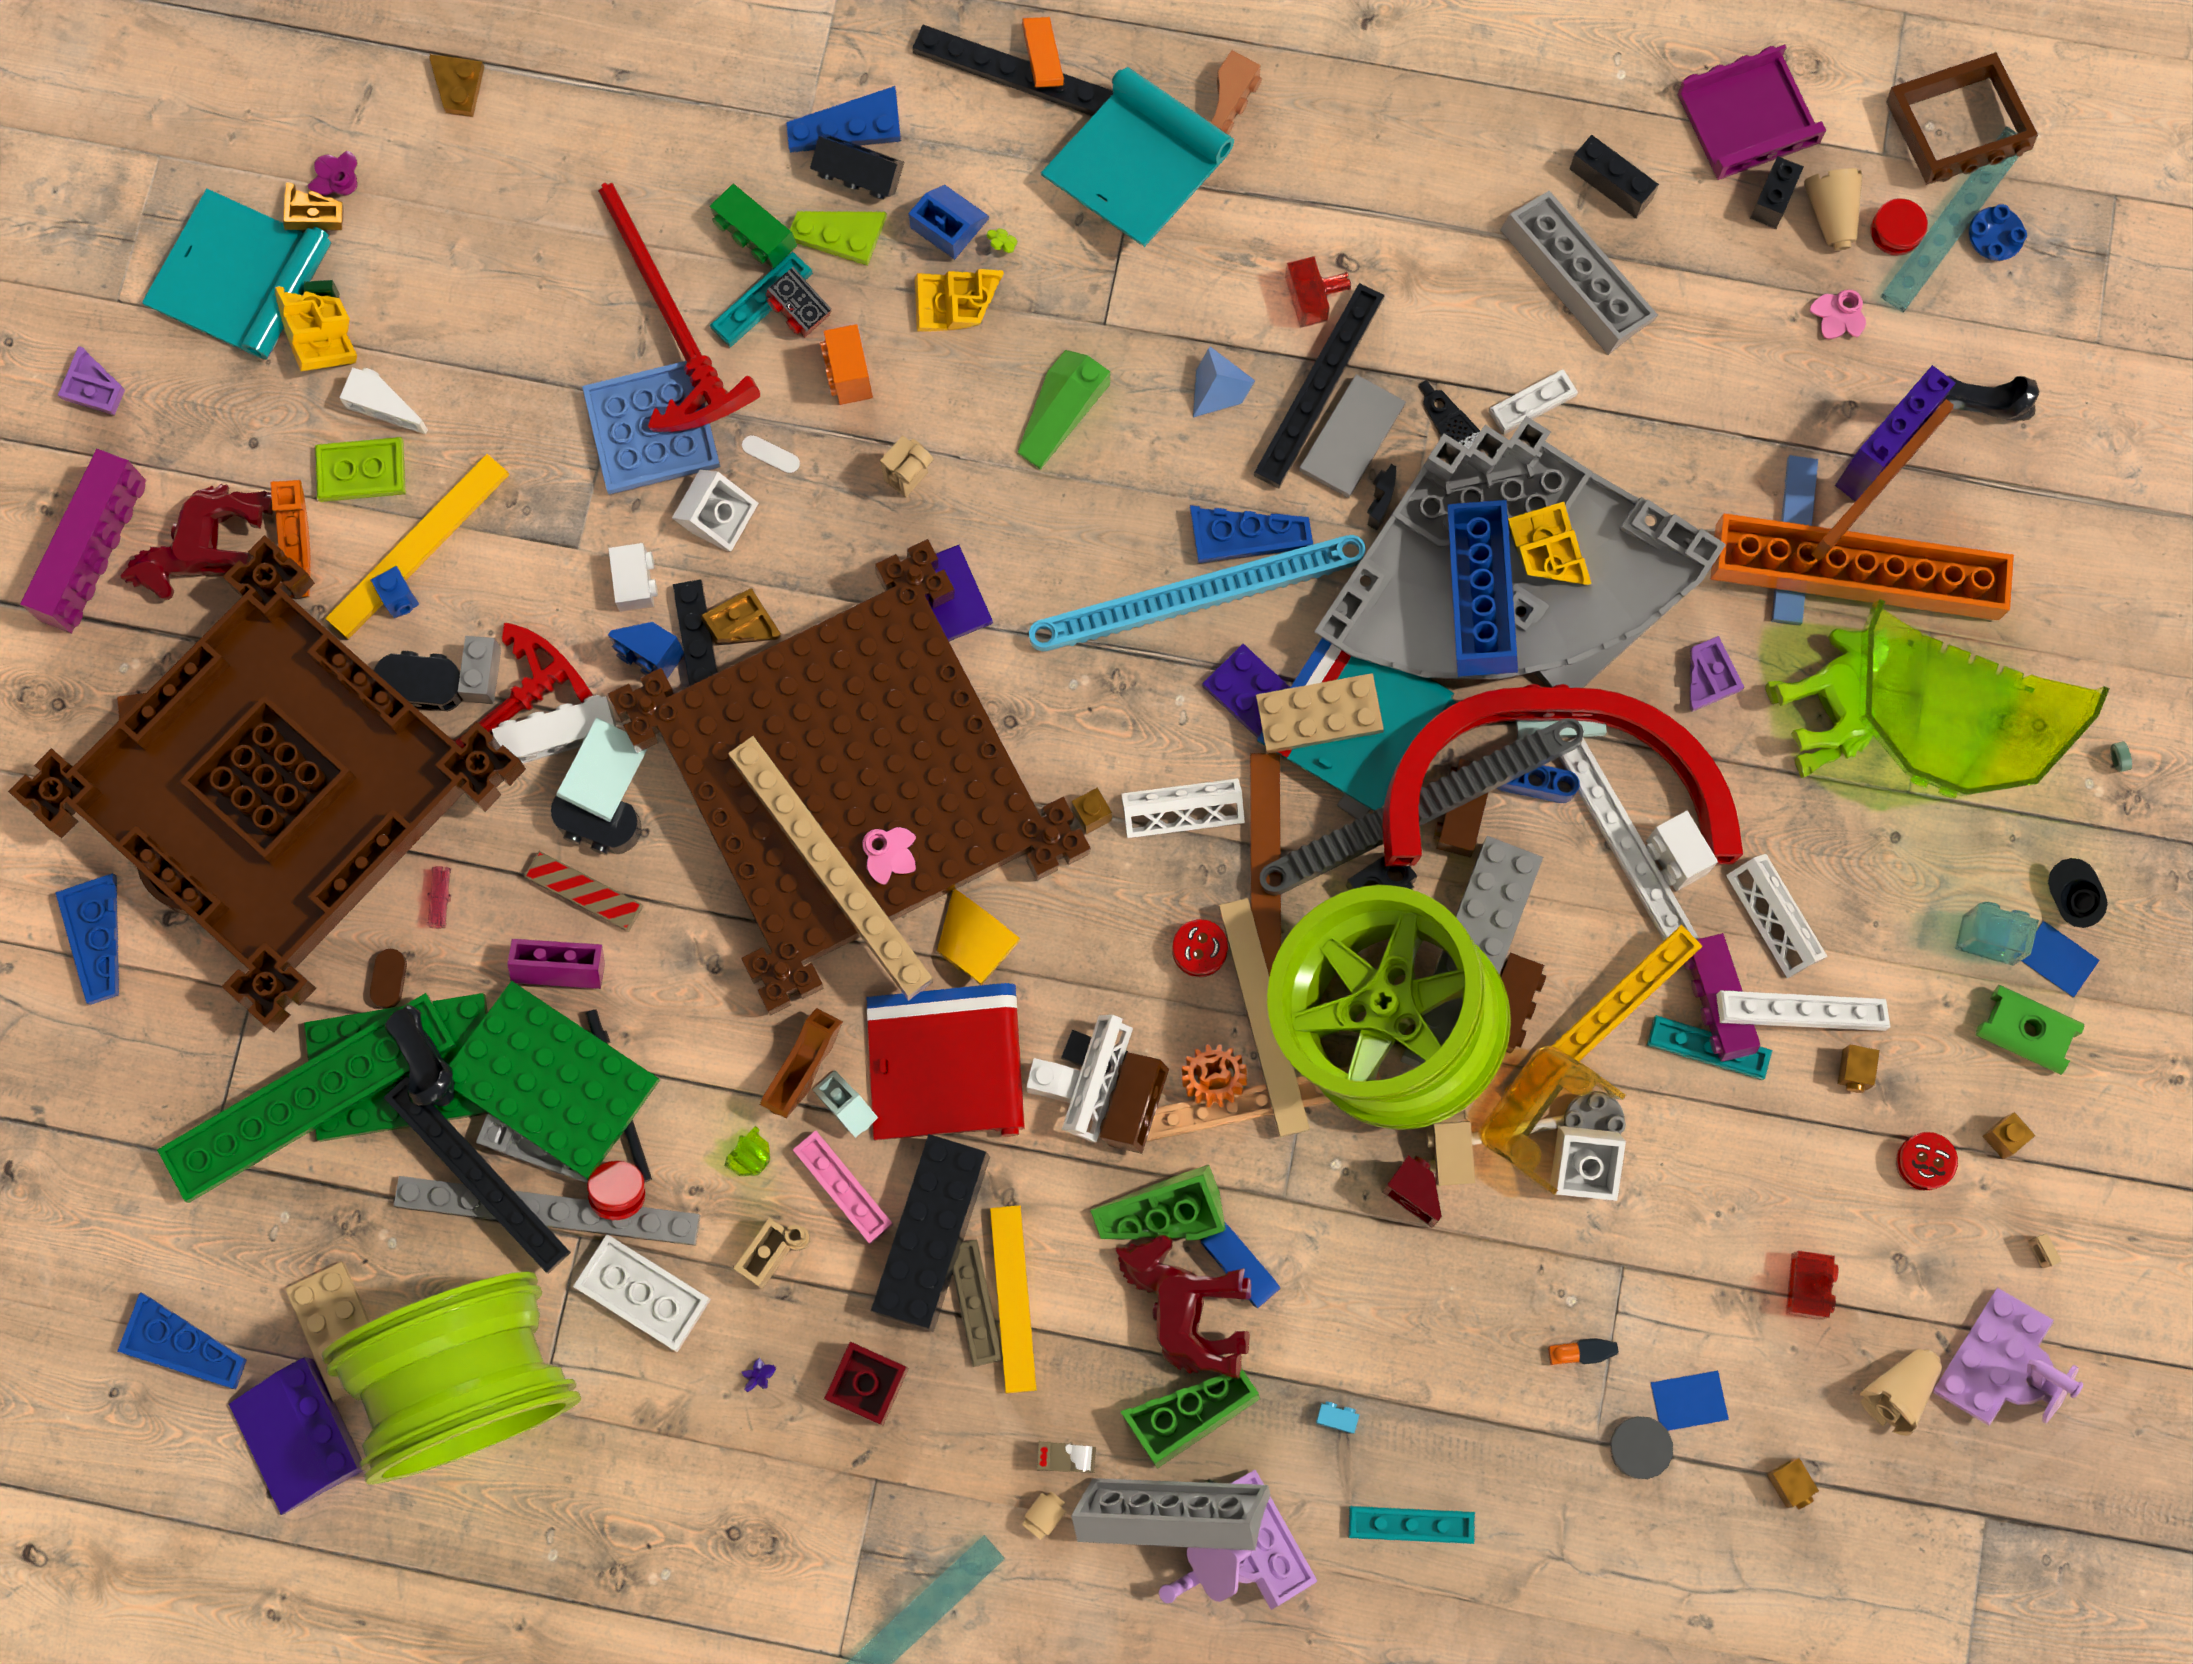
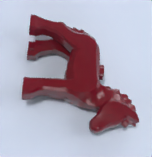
M220 484L215 489L213 486H210L206 489L195 491L182 505L178 522L172 526L171 538L173 542L171 546L150 547L148 551L141 550L138 555L134 556L135 559L129 561L128 567L120 575L121 579L125 580L126 583L132 582L134 587L143 586L154 592L161 600H170L174 595V589L170 584L169 575L214 574L224 576L239 560L244 565H247L253 559L249 553L217 549L219 523L235 515L247 520L251 527L261 529L262 513L272 515L274 512L272 511L271 492L242 493L235 491L229 494V486L227 484Z
M1160 1235L1152 1241L1140 1244L1139 1246L1131 1243L1128 1248L1117 1247L1116 1252L1119 1255L1120 1271L1124 1273L1123 1277L1127 1279V1283L1136 1285L1137 1290H1145L1147 1293H1157L1158 1302H1155L1153 1306V1319L1157 1321V1340L1162 1348L1163 1357L1178 1370H1181L1183 1367L1189 1374L1192 1372L1197 1374L1199 1370H1212L1231 1378H1240L1241 1354H1248L1249 1332L1235 1331L1228 1338L1211 1341L1198 1332L1204 1305V1297L1244 1300L1251 1298V1279L1243 1278L1245 1268L1230 1271L1220 1277L1197 1276L1186 1269L1163 1264L1166 1255L1173 1248L1172 1239L1166 1235ZM1225 1354H1233V1355H1230V1356H1228V1357H1223V1356H1222V1355H1225Z

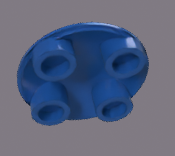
M2004 204L1979 211L1969 226V239L1973 248L1981 256L1989 260L2003 261L2012 258L2021 250L2027 238V231L2020 218Z

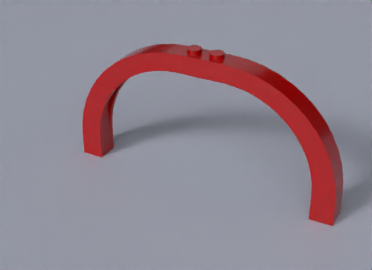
M1530 684L1519 688L1492 690L1468 697L1450 706L1432 719L1411 742L1394 771L1384 803L1383 843L1385 865L1415 866L1422 857L1419 798L1423 779L1431 761L1448 743L1460 735L1486 724L1516 720L1560 721L1570 718L1576 721L1606 724L1634 736L1656 751L1673 768L1685 785L1698 816L1701 834L1718 860L1717 864H1734L1743 855L1737 811L1730 789L1713 758L1686 728L1667 714L1636 698L1602 689L1569 688L1565 684L1553 687H1541L1537 684Z

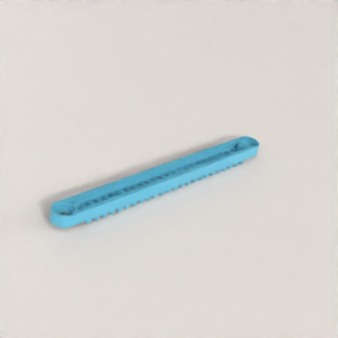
M1346 535L1034 622L1030 627V643L1032 647L1042 652L1068 645L1074 646L1079 642L1085 643L1090 639L1096 640L1101 636L1107 637L1111 633L1118 634L1122 630L1129 631L1133 627L1139 628L1144 624L1150 625L1155 621L1175 618L1180 614L1186 615L1191 611L1197 612L1202 608L1208 609L1213 605L1219 606L1224 602L1230 603L1235 599L1241 600L1245 596L1252 597L1256 593L1262 594L1267 590L1273 591L1278 587L1284 588L1289 584L1295 585L1300 581L1306 582L1311 578L1317 579L1322 575H1331L1333 572L1358 565L1364 557L1365 544L1358 536ZM1347 544H1353L1358 548L1359 554L1349 558L1344 555L1342 548ZM1040 629H1048L1052 633V637L1048 642L1042 643L1036 639V632Z

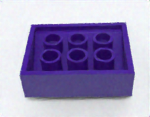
M307 1357L299 1359L275 1372L229 1403L281 1515L364 1471L360 1467L362 1458L335 1402L330 1396L314 1359Z

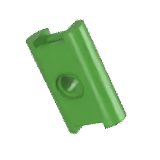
M1998 985L1990 998L1996 1001L1987 1022L1978 1025L1976 1036L2062 1075L2070 1060L2064 1057L2073 1037L2075 1038L2082 1034L2084 1023L2004 986ZM2025 1023H2030L2034 1026L2036 1031L2034 1037L2026 1034L2024 1030Z

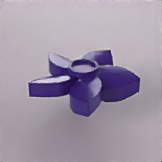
M758 1358L753 1365V1370L741 1372L749 1380L744 1390L749 1392L757 1384L762 1389H766L768 1387L767 1378L773 1376L776 1367L770 1364L765 1365Z

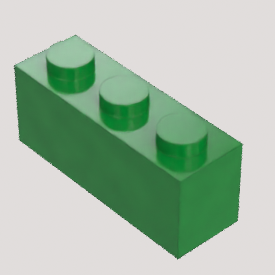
M734 183L710 205L714 216L712 219L714 224L723 232L728 230L740 247L744 248L747 246L752 250V255L761 264L766 262L774 269L797 247L792 231Z

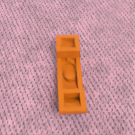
M301 480L271 481L272 511H276L278 547L287 558L290 557L310 576L309 526ZM310 589L302 597H309Z

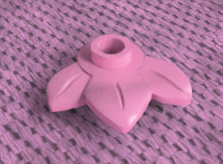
M1843 290L1837 295L1824 294L1811 305L1810 312L1823 318L1821 332L1825 339L1838 338L1845 331L1857 338L1861 335L1866 325V319L1861 312L1863 306L1862 298L1854 290ZM1843 302H1849L1852 308L1845 307Z
M896 827L887 832L881 829H874L865 835L863 850L869 856L867 869L869 874L878 883L886 885L892 872L908 874L915 871L914 857L907 849L916 839L912 832L905 828ZM881 840L884 844L883 848L880 850L874 849L872 847L873 841Z

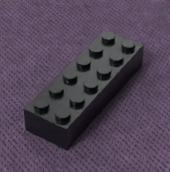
M928 1134L871 1308L873 1313L934 1332L951 1281L953 1268L958 1259L960 1247L990 1160V1156L986 1151Z

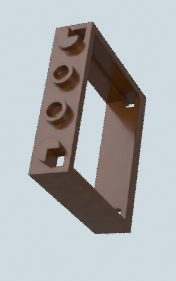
M1997 52L1893 86L1886 101L1926 185L1940 180L1945 182L1952 176L1961 173L1970 174L1979 167L1988 164L1997 165L2004 159L2015 155L2023 156L2024 152L2032 150L2038 137V133ZM1990 78L2018 134L1936 160L1910 105Z

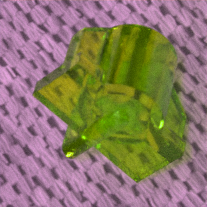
M756 1126L746 1136H739L737 1146L726 1157L724 1166L731 1169L738 1176H758L771 1160L769 1143L759 1136L760 1129Z

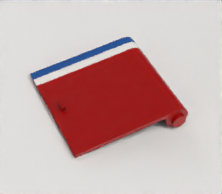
M1000 983L921 991L909 1001L903 993L866 997L872 1111L878 1117L873 1122V1137L875 1141L928 1136V1134L940 1135L983 1130L1001 1131V1136L1011 1137L1018 1136L1019 1130L1025 1129L1015 984Z

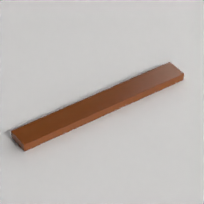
M1946 399L1826 534L1811 553L1813 557L1817 560H1822L1929 439L1953 410L1954 405Z
M1250 753L1251 911L1270 977L1274 960L1281 947V895L1267 894L1262 889L1259 878L1265 866L1281 858L1280 755L1277 753ZM1278 872L1270 873L1266 878L1267 884L1271 887L1281 885V874Z

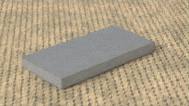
M1356 374L1301 464L1299 471L1350 498L1403 410L1406 401Z

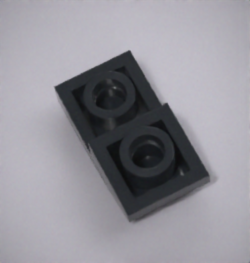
M1393 464L1389 466L1386 472L1381 470L1373 482V485L1376 486L1373 496L1376 499L1367 511L1370 515L1367 525L1376 531L1382 524L1392 499L1396 481V466Z

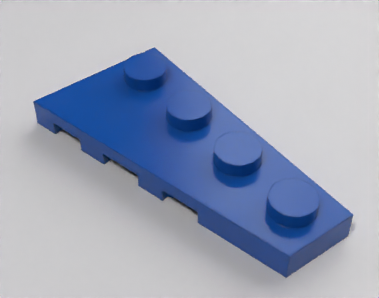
M893 86L788 121L787 134L790 153L815 150L818 137L824 134L859 146L901 142L896 87Z
M1190 505L1198 563L1288 552L1313 545L1309 517L1282 514L1263 515L1252 511H1244V513L1233 512L1222 508H1215L1214 510L1202 509L1200 506Z
M112 873L55 892L84 997L89 1005L119 996L117 876Z
M141 1292L117 1351L232 1389L237 1388L247 1361L246 1358Z

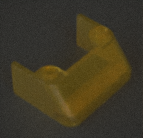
M1542 1046L1533 1053L1479 1129V1140L1483 1146L1537 1186L1555 1195L1558 1190L1533 1172L1541 1160V1150L1534 1141L1528 1138L1531 1131L1563 1088L1574 1095L1581 1096L1588 1094L1596 1085L1614 1099L1623 1100L1626 1094L1592 1069L1556 1047Z

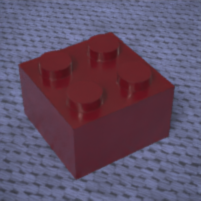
M850 1341L824 1399L884 1426L909 1368Z

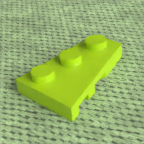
M797 211L790 230L797 244L868 266L887 214L886 212Z

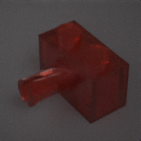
M1315 256L1289 262L1286 266L1285 278L1300 328L1328 321L1330 306L1327 295L1351 290L1350 278L1347 279L1349 277L1347 272L1326 278L1320 276Z
M1805 1251L1791 1253L1786 1315L1820 1320L1830 1318V1313H1834L1836 1297L1832 1295V1284L1836 1283L1839 1271L1838 1264H1834L1835 1256Z

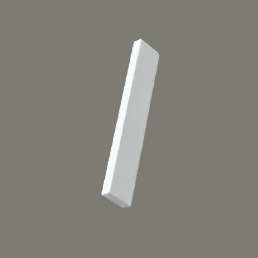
M1720 991L1716 994L1720 1023L1886 1031L1890 1028L1886 999Z

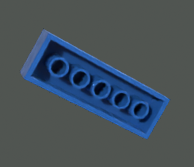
M1507 500L1447 504L1458 677L1518 673Z

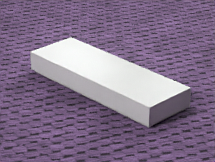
M1564 369L1491 407L1489 414L1501 433L1505 435L1518 428L1526 416L1533 420L1576 397L1578 391Z

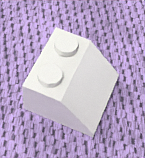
M699 470L672 519L692 534L731 552L759 503L718 471Z

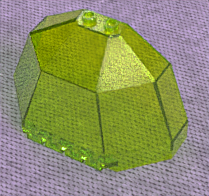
M1879 599L1872 604L1861 633L1859 720L1902 771L1911 777L1910 782L1915 785L1927 788L1928 784L1940 788L1939 794L1956 799L1957 795L1966 796L2038 784L2099 717L2110 690L2108 687L2103 686L2094 690L2041 678L2033 674L2023 677L2024 673L2007 666H2003L2000 675H1997L1996 671L1999 663L1976 655L1972 664H1969L1971 652L1950 644L1947 645L1945 652L1941 653L1942 641L1924 634L1922 636L1921 631L1910 627L1884 610L1883 607L1886 601Z

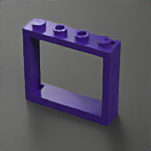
M1932 365L1861 446L1835 486L1856 502L1933 415L1953 388L1955 382Z

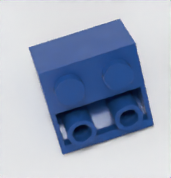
M946 185L926 192L908 213L910 228L954 260L989 220V215Z
M654 622L614 629L608 634L613 644L612 648L618 652L616 656L628 665L634 662L642 667L640 671L644 675L662 668L668 679L684 656V651L677 637Z

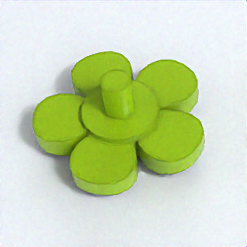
M998 228L996 231L989 230L986 234V237L991 240L990 245L994 249L1001 250L1003 248L1007 253H1012L1018 243L1014 236L1008 235V232L1001 228Z

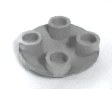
M1589 1091L1577 1096L1568 1105L1564 1115L1565 1127L1619 1132L1620 1135L1626 1127L1624 1113L1618 1101L1611 1095L1600 1091Z

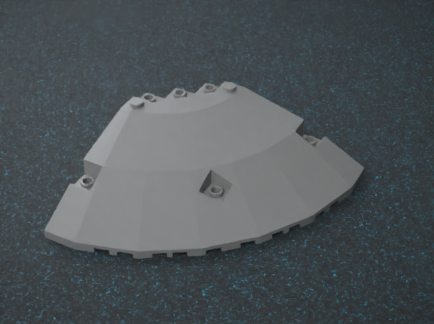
M1527 416L1510 440L1484 425L1469 449L1448 435H1442L1427 458L1423 468L1314 633L1351 657L1423 678L1504 679L1571 665L1643 632L1703 581L1726 544L1702 528L1697 529L1676 514L1671 515L1650 500L1635 497L1545 441L1551 431ZM1480 450L1486 451L1487 454H1488V456L1485 455V454H1486L1485 452L1482 453ZM1507 500L1508 518L1564 501L1582 558L1585 559L1591 584L1584 585L1527 575L1509 529L1518 673L1458 677L1447 504ZM1646 516H1652L1655 519L1654 526H1648L1645 523ZM1362 576L1370 578L1371 584L1365 587L1360 584ZM1521 606L1525 609L1526 614L1524 617H1518L1515 614L1516 607Z

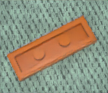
M1050 17L1022 18V29L1035 87L1063 86L1064 77Z

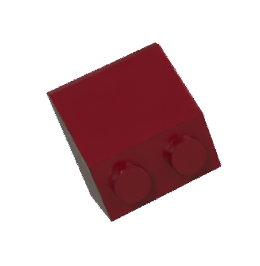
M1408 1155L1382 1193L1433 1228L1442 1217L1434 1173L1429 1170L1431 1166L1425 1160L1418 1156H1415L1413 1159Z

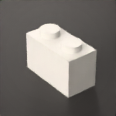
M643 543L608 548L615 603L619 611L654 607L653 597L658 596L656 580L651 579L650 569H654L652 552H647Z

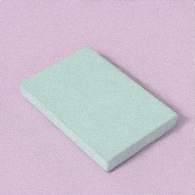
M596 717L556 796L610 822L647 749L637 753L625 731Z

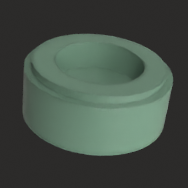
M2124 741L2112 744L2110 752L2116 770L2119 772L2131 770L2132 758L2127 744Z

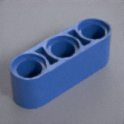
M1542 765L1496 789L1557 803H1567L1577 793L1580 781L1578 776L1571 771ZM1531 775L1538 776L1542 781V785H1531L1528 777ZM1561 781L1567 782L1571 787V792H1562L1559 790L1557 783Z
M1225 1223L1226 1230L1224 1232L1202 1238L1199 1241L1225 1273L1245 1268L1243 1278L1251 1279V1298L1248 1300L1258 1309L1281 1288L1234 1231Z

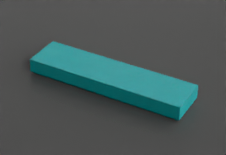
M792 251L711 323L710 328L731 348L773 310L766 301L768 299L766 296L767 289L792 267L805 281L813 274L812 269Z
M1657 1015L1654 1016L1647 1046L1760 1080L1766 1078L1773 1050L1759 1047L1756 1054L1721 1062L1719 1055L1714 1054L1710 1045L1712 1033L1710 1031Z
M1349 1506L1348 1538L1474 1544L1475 1512Z

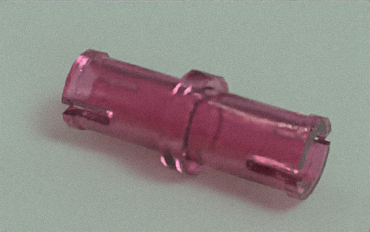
M443 866L432 867L431 891L427 893V900L430 901L427 926L433 928L434 924H436V929L446 928L447 905L451 902V894H449L451 869L445 867V870L442 871Z

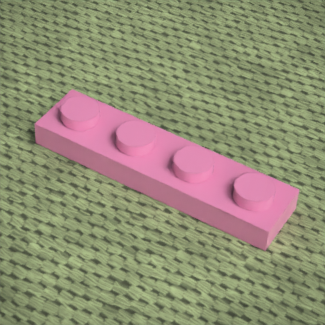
M814 1131L793 1149L795 1154L869 1244L893 1226V1223L817 1131Z

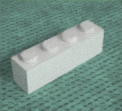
M595 695L586 698L584 703L574 706L571 703L563 704L556 707V711L546 714L544 712H535L528 715L525 720L501 722L499 727L492 729V732L499 745H504L524 764L580 748L596 717L615 727L617 725L611 703L607 697Z

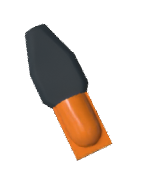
M1591 1338L1582 1339L1572 1344L1548 1346L1550 1364L1600 1363L1617 1355L1618 1345L1617 1342Z

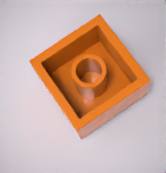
M858 324L824 330L825 341L820 342L831 395L838 396L840 405L872 399L873 394Z

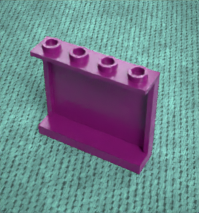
M1785 44L1776 48L1775 46H1769L1759 54L1751 57L1744 55L1735 60L1734 63L1726 66L1723 64L1714 66L1706 73L1701 75L1692 74L1682 81L1677 95L1717 180L1773 161L1777 156L1784 157L1817 145L1827 130L1822 121L1814 122L1783 57L1787 48Z

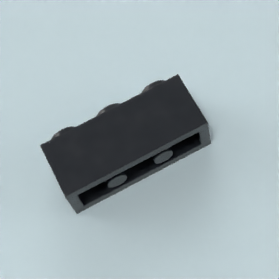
M824 134L818 137L810 169L817 171V176L831 181L837 178L844 181L843 185L848 188L859 190L862 187L870 190L869 195L885 199L886 196L889 197L896 193L904 161Z
M1592 134L1574 154L1569 169L1636 219L1653 200L1659 186L1656 181Z

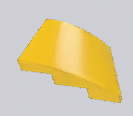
M978 269L975 273L947 271L945 275L917 273L915 276L917 331H948L980 325L986 309L994 296V292L1004 275L1003 270Z
M275 287L276 300L283 326L301 371L356 363L357 354L347 335L350 318L340 298L318 296L315 293L305 291L303 295L285 292L284 287Z
M1564 501L1508 518L1509 529L1527 575L1584 585L1591 584L1585 559L1582 558Z
M955 889L951 895L937 952L959 971L962 969L978 984L982 985L1020 942V938L991 914Z

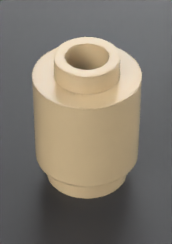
M1051 1491L1047 1496L1041 1493L1024 1515L1026 1519L1022 1526L1042 1540L1046 1534L1049 1536L1067 1512L1062 1508L1065 1502Z

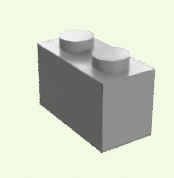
M465 636L458 693L465 702L494 704L501 647L495 638Z

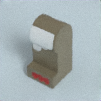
M1039 1441L1037 1471L1094 1473L1096 1447Z

